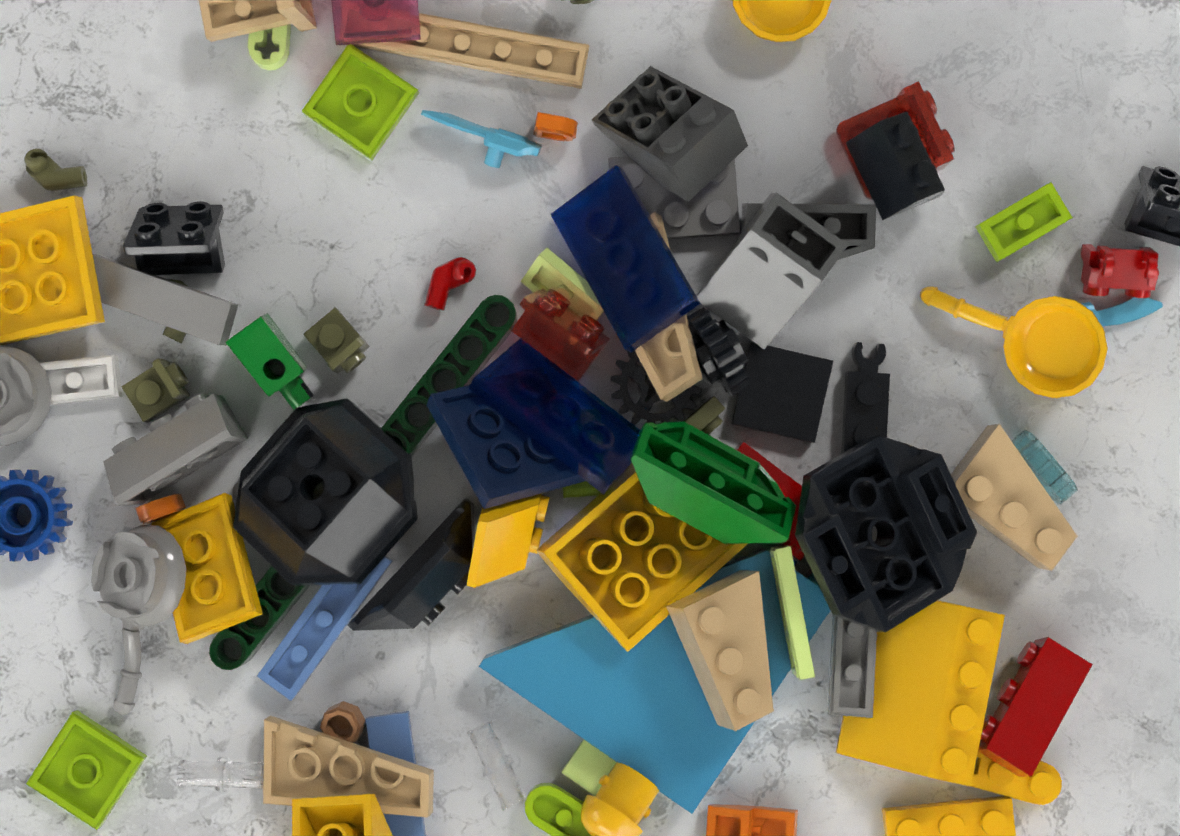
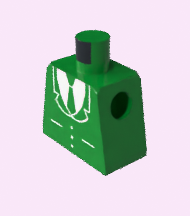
M268 313L260 316L226 341V344L267 396L270 397L279 390L293 410L314 396L299 376L307 369L305 363ZM270 359H278L285 366L284 374L276 375L269 368Z

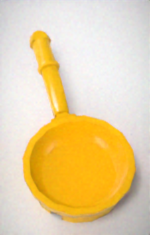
M732 0V3L741 23L757 37L773 42L796 41L812 33L826 18L831 0Z
M927 286L920 291V298L927 306L932 305L952 314L954 318L961 317L970 322L1003 331L1002 337L1005 339L1003 348L1007 366L1018 383L1034 394L1050 398L1076 395L1092 385L1104 368L1108 350L1104 328L1094 313L1076 300L1058 296L1036 299L1018 310L1015 316H1011L1008 319L1006 316L969 304L963 298L958 299L941 292L934 286Z

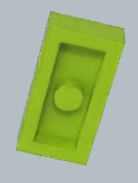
M1052 182L978 224L975 228L997 263L1073 217Z

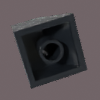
M908 112L881 120L846 142L882 220L943 195L945 188Z

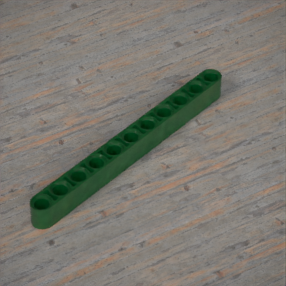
M492 295L480 303L382 426V429L390 437L395 436L400 439L403 449L411 457H413L436 428L437 423L430 412L429 420L424 426H412L408 419L410 408L419 403L426 405L430 395L438 393L434 386V379L442 371H451L455 374V388L471 384L517 324L518 316L516 309L508 298L502 295ZM496 305H502L510 312L507 323L500 327H493L486 320L488 310ZM469 338H477L483 344V352L474 360H466L460 353L462 343ZM271 566L256 585L260 604L269 613L267 624L265 626H258L249 619L219 631L210 644L209 654L211 661L223 670H233L250 661L309 586H295L291 593L281 591L277 585L279 573ZM227 638H234L241 644L242 654L238 660L231 659L225 654L224 643Z

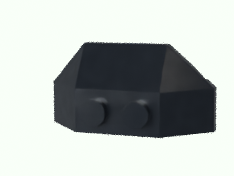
M465 498L347 625L353 631L414 629L422 621L429 626L446 608L440 601L448 592L453 590L458 595L467 585L475 542L474 504L468 498Z

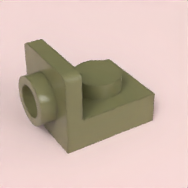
M336 307L303 334L328 363V367L335 373H340L343 369L346 373L354 370L366 359L363 352L370 347Z
M158 358L151 362L153 367L121 386L143 422H150L190 396L185 388L189 381L176 362L170 364L168 360Z
M713 396L684 422L709 435L723 422L718 415L726 408Z

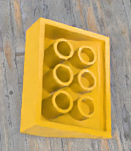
M632 465L544 542L536 552L624 650L629 652L669 615L666 606L694 593L748 543L724 544L650 504Z
M937 600L889 631L877 632L873 718L843 716L835 753L971 787L1005 615Z

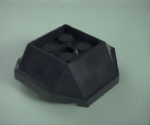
M348 398L298 407L241 470L233 528L289 584L295 586L361 584L418 519L416 501L414 500L412 457ZM324 481L322 495L314 500V488L318 483Z
M872 436L803 475L795 536L832 615L877 632H887L953 591L963 567L966 551L971 549L977 535V530L942 454L919 449L884 436ZM873 526H875L877 530V538L875 542L872 539Z

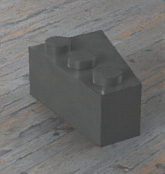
M742 203L741 233L763 203ZM793 204L848 244V247L839 259L875 248L876 205Z

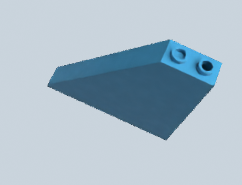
M761 549L727 562L695 592L739 570L759 571L773 696L791 670V663L771 556L768 551ZM795 570L808 641L810 642L831 610L813 572L806 578ZM589 615L487 654L479 665L484 671L616 762L625 764L644 775L657 786L659 792L691 814H693L754 724L752 722L737 731L717 725L670 615L629 652L624 650L593 615Z

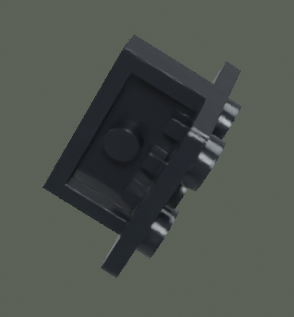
M1142 166L1138 174L1141 188L1124 222L1125 231L1180 246V176L1175 171L1166 167L1158 166L1152 169Z
M198 201L186 206H167L164 203H152L141 207L123 244L124 254L134 255L137 269L154 275L223 273L225 261L219 231L224 214L223 206L220 204L210 205L207 202Z

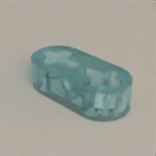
M1024 430L1012 440L1053 501L1061 505L1078 491L1071 477L1032 433Z

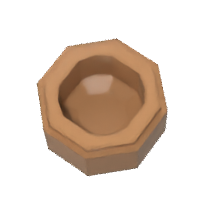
M342 701L329 707L324 713L320 729L324 734L354 743L362 735L366 720L358 706Z

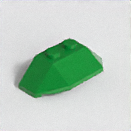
M649 422L641 427L631 461L650 504L724 544L785 543L789 539L796 504L789 497H784L778 484L759 462L686 422H664L659 424Z

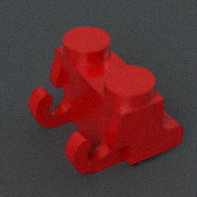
M1082 244V292L1092 296H1107L1109 288L1125 289L1124 294L1127 296L1149 298L1151 290L1155 291L1159 276V270L1157 269L1159 254L1151 247L1121 249L1097 246L1095 248L1092 244Z

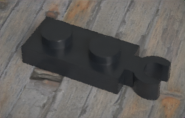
M862 342L855 343L852 348V358L855 364L858 365V372L847 371L845 373L841 454L872 436L887 437L890 374L878 373V366L886 357V347L884 344L876 345V355L872 360H868L862 355Z

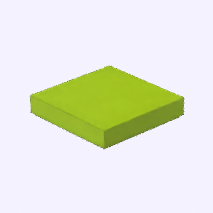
M348 43L302 109V113L372 161L416 99L419 91L367 54Z
M76 710L72 712L26 784L98 830L102 827L147 755Z

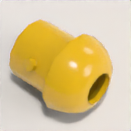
M617 762L608 776L604 775L600 778L599 784L602 786L596 795H586L582 804L581 822L592 836H639L643 831L638 824L643 817L647 818L650 815L651 809L649 806L659 792L657 786L644 775L625 764Z

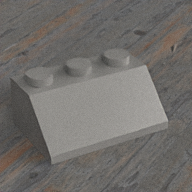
M207 392L201 393L184 404L187 410L174 418H172L171 414L165 415L148 426L150 433L139 440H136L135 437H130L112 448L114 455L103 462L113 498L118 506L141 505L249 439L223 396L217 394L209 396Z

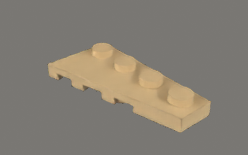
M654 212L592 255L587 261L659 398L668 402L703 378L661 215Z
M271 715L264 719L263 804L292 806V799L375 794L383 814L429 817L433 813L434 770Z

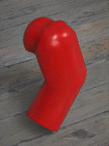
M458 257L436 267L432 273L424 306L444 311L449 291L474 279L476 275L474 263L466 258Z

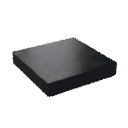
M750 342L747 353L749 362L744 366V371L749 377L750 386L738 392L731 424L815 443L833 360L773 346H767L763 349L755 342Z

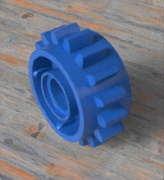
M28 469L25 476L21 470H10L9 480L4 476H0V555L9 552L10 561H21L24 555L27 561L39 560V551L44 555L53 554L55 550L52 544L54 542L66 541L67 538L62 532L65 526H72L73 521L67 518V511L72 509L73 505L72 503H65L62 497L67 491L65 487L55 488L52 486L55 479L53 476L45 475L39 480V470ZM23 504L27 505L31 511V520L25 527L20 524L17 518L18 509Z

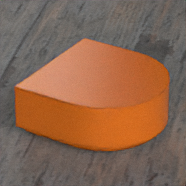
M538 112L533 135L557 141H572L576 138L578 122L567 117Z
M173 494L148 502L135 509L140 523L149 524L184 510L186 506L181 494Z

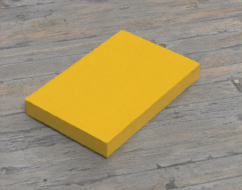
M227 493L220 494L151 523V525L162 527L174 536L182 549L185 560V589L178 607L172 612L180 643L189 644L263 614L243 537L233 528L235 517L232 495Z

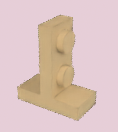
M199 0L205 37L210 42L293 24L301 32L317 29L312 0Z

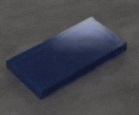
M615 165L550 214L625 350L633 352L701 304L627 175L618 165Z
M522 337L473 378L469 389L603 495L633 465L631 457L640 429Z

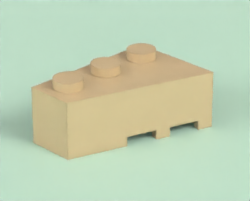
M987 425L951 473L955 485L972 519L1037 568L1052 571L1078 536L1001 425Z
M739 570L666 606L717 725L737 731L774 711L759 571Z

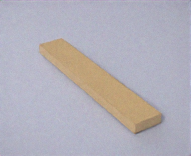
M342 0L335 41L338 44L348 45L350 43L355 47L582 89L589 53L588 44L352 0Z

